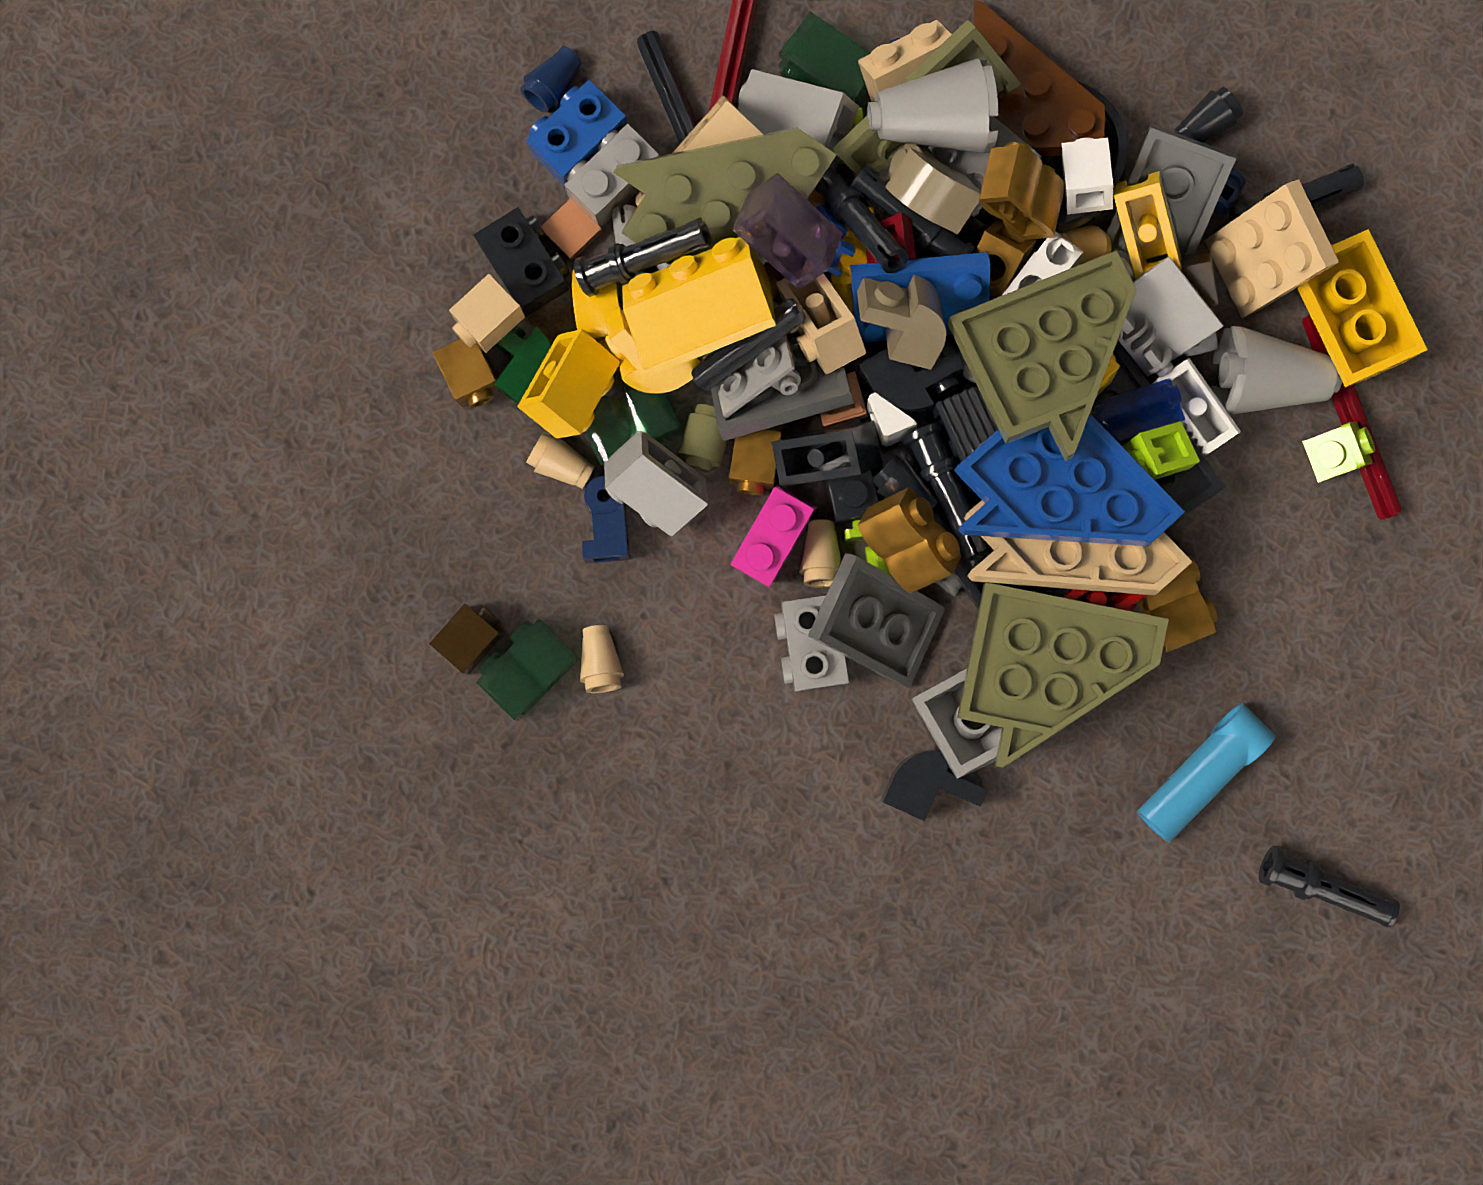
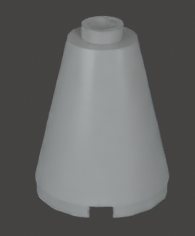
M976 58L878 91L875 96V102H868L867 112L870 131L877 130L878 136L882 140L976 153H990L991 148H995L998 130L989 131L992 116H998L997 88L992 66H985L987 58Z
M1241 326L1224 328L1218 338L1219 349L1214 351L1213 364H1220L1218 373L1220 387L1211 386V390L1229 415L1327 401L1341 387L1342 380L1330 355Z

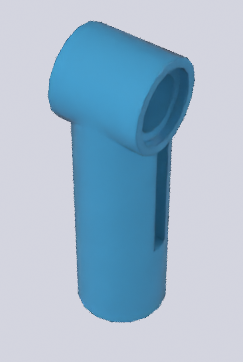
M1243 703L1238 704L1212 729L1211 736L1140 807L1137 814L1157 835L1170 843L1244 766L1252 763L1267 750L1275 740L1276 735Z

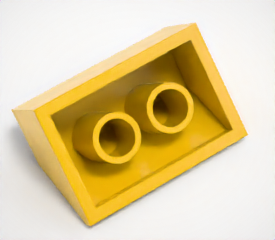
M1369 229L1331 245L1339 263L1297 287L1345 387L1383 373L1428 350Z
M748 234L738 238L723 239L716 243L712 249L695 256L687 255L680 257L669 267L652 274L643 273L637 275L628 284L622 286L623 311L647 377L776 326L769 276Z

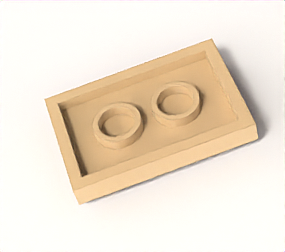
M1299 179L1283 185L1204 240L1208 250L1211 251V257L1241 318L1260 311L1339 263Z

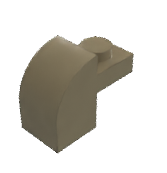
M906 143L904 148L898 150L893 156L890 170L886 175L889 178V182L885 187L889 192L919 215L958 234L979 203L981 193L969 177L940 163L925 145Z
M913 275L907 289L889 281L880 282L864 277L857 290L860 320L886 327L885 333L890 360L931 370L946 341V328L941 299L936 288L929 281L917 275Z

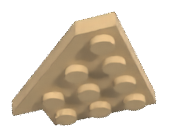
M981 500L967 512L964 519H969L985 503ZM1165 532L1148 546L981 536L994 551L974 567L967 576L971 581L1156 595L1189 566L1192 561Z

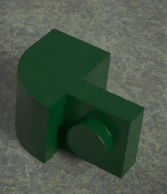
M516 325L494 345L513 358L494 385L502 394L517 404L520 403L551 348L547 337L537 327L534 328L525 341L523 338L526 333Z

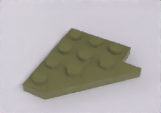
M796 127L617 165L613 173L645 194L623 228L622 234L638 243L670 229L683 226L695 219L702 218V221H705L709 229L712 244L709 247L695 250L683 256H695L712 249L716 243L723 239L738 238L748 234L764 265L837 154ZM678 258L667 261L666 263L671 265Z
M1117 250L949 317L947 325L1005 444L1048 427L1065 462L1073 458L1137 290Z
M985 582L957 718L1002 727L995 766L1003 768L1160 665L1169 619Z

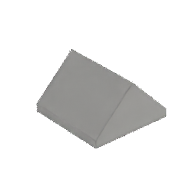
M967 669L912 698L913 704L957 779L996 760L1002 727L957 718Z

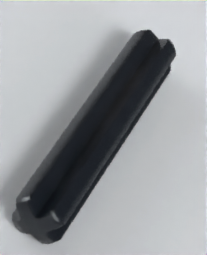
M654 30L649 31L637 38L638 48L677 139L681 144L696 127L697 122L659 33Z
M793 298L785 300L774 308L776 326L724 346L698 364L691 372L694 384L703 391L711 390L795 329L806 318L801 304L797 303Z

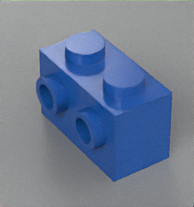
M590 80L582 87L575 86L571 88L560 101L561 107L549 118L547 116L540 118L531 127L529 137L526 139L531 154L563 186L568 182L566 179L568 173L577 163L582 160L588 162L599 152L598 146L608 133L613 130L619 132L627 124L626 115Z

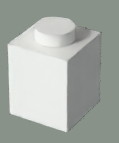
M1108 137L1099 139L1080 138L1074 142L1062 143V166L1067 215L1113 209V178Z

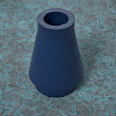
M562 46L557 53L524 76V84L520 88L523 97L541 112H547L551 107H558L575 72L582 64L578 55L570 48Z

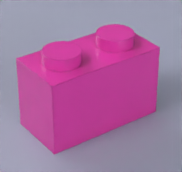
M780 484L775 486L730 565L770 587L776 580L817 506L787 488L780 486Z

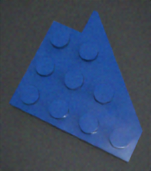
M1089 414L1079 444L1071 460L1065 462L1048 427L1008 444H1005L998 429L954 470L985 503L959 527L958 530L962 535L1148 546L1185 512L1091 414Z

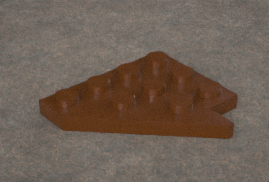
M974 1L973 25L1021 83L1020 86L1009 93L1005 89L997 93L998 116L994 117L1041 156H1062V143L1074 142L1080 138H1104L1105 105L982 1Z

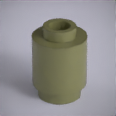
M697 404L695 413L689 414L678 452L679 456L686 459V464L696 471L705 473L710 472L711 466H721L728 440L723 441L718 430L714 406Z

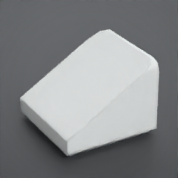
M877 393L869 395L867 411L871 420L875 422L876 432L882 445L888 447L900 442L905 436L917 430L918 424L910 416Z

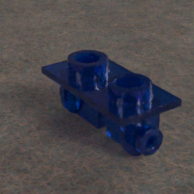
M1171 378L1093 404L1090 412L1117 442L1133 438L1141 432L1185 421L1180 406L1182 397L1178 386L1172 384Z

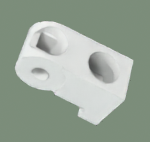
M1055 231L1054 238H1047L1038 251L1033 253L1003 295L1076 267L1084 251Z

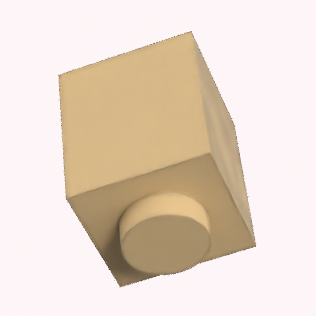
M490 274L484 277L449 310L457 322L452 327V330L469 348L477 343L485 353L525 318L520 305Z

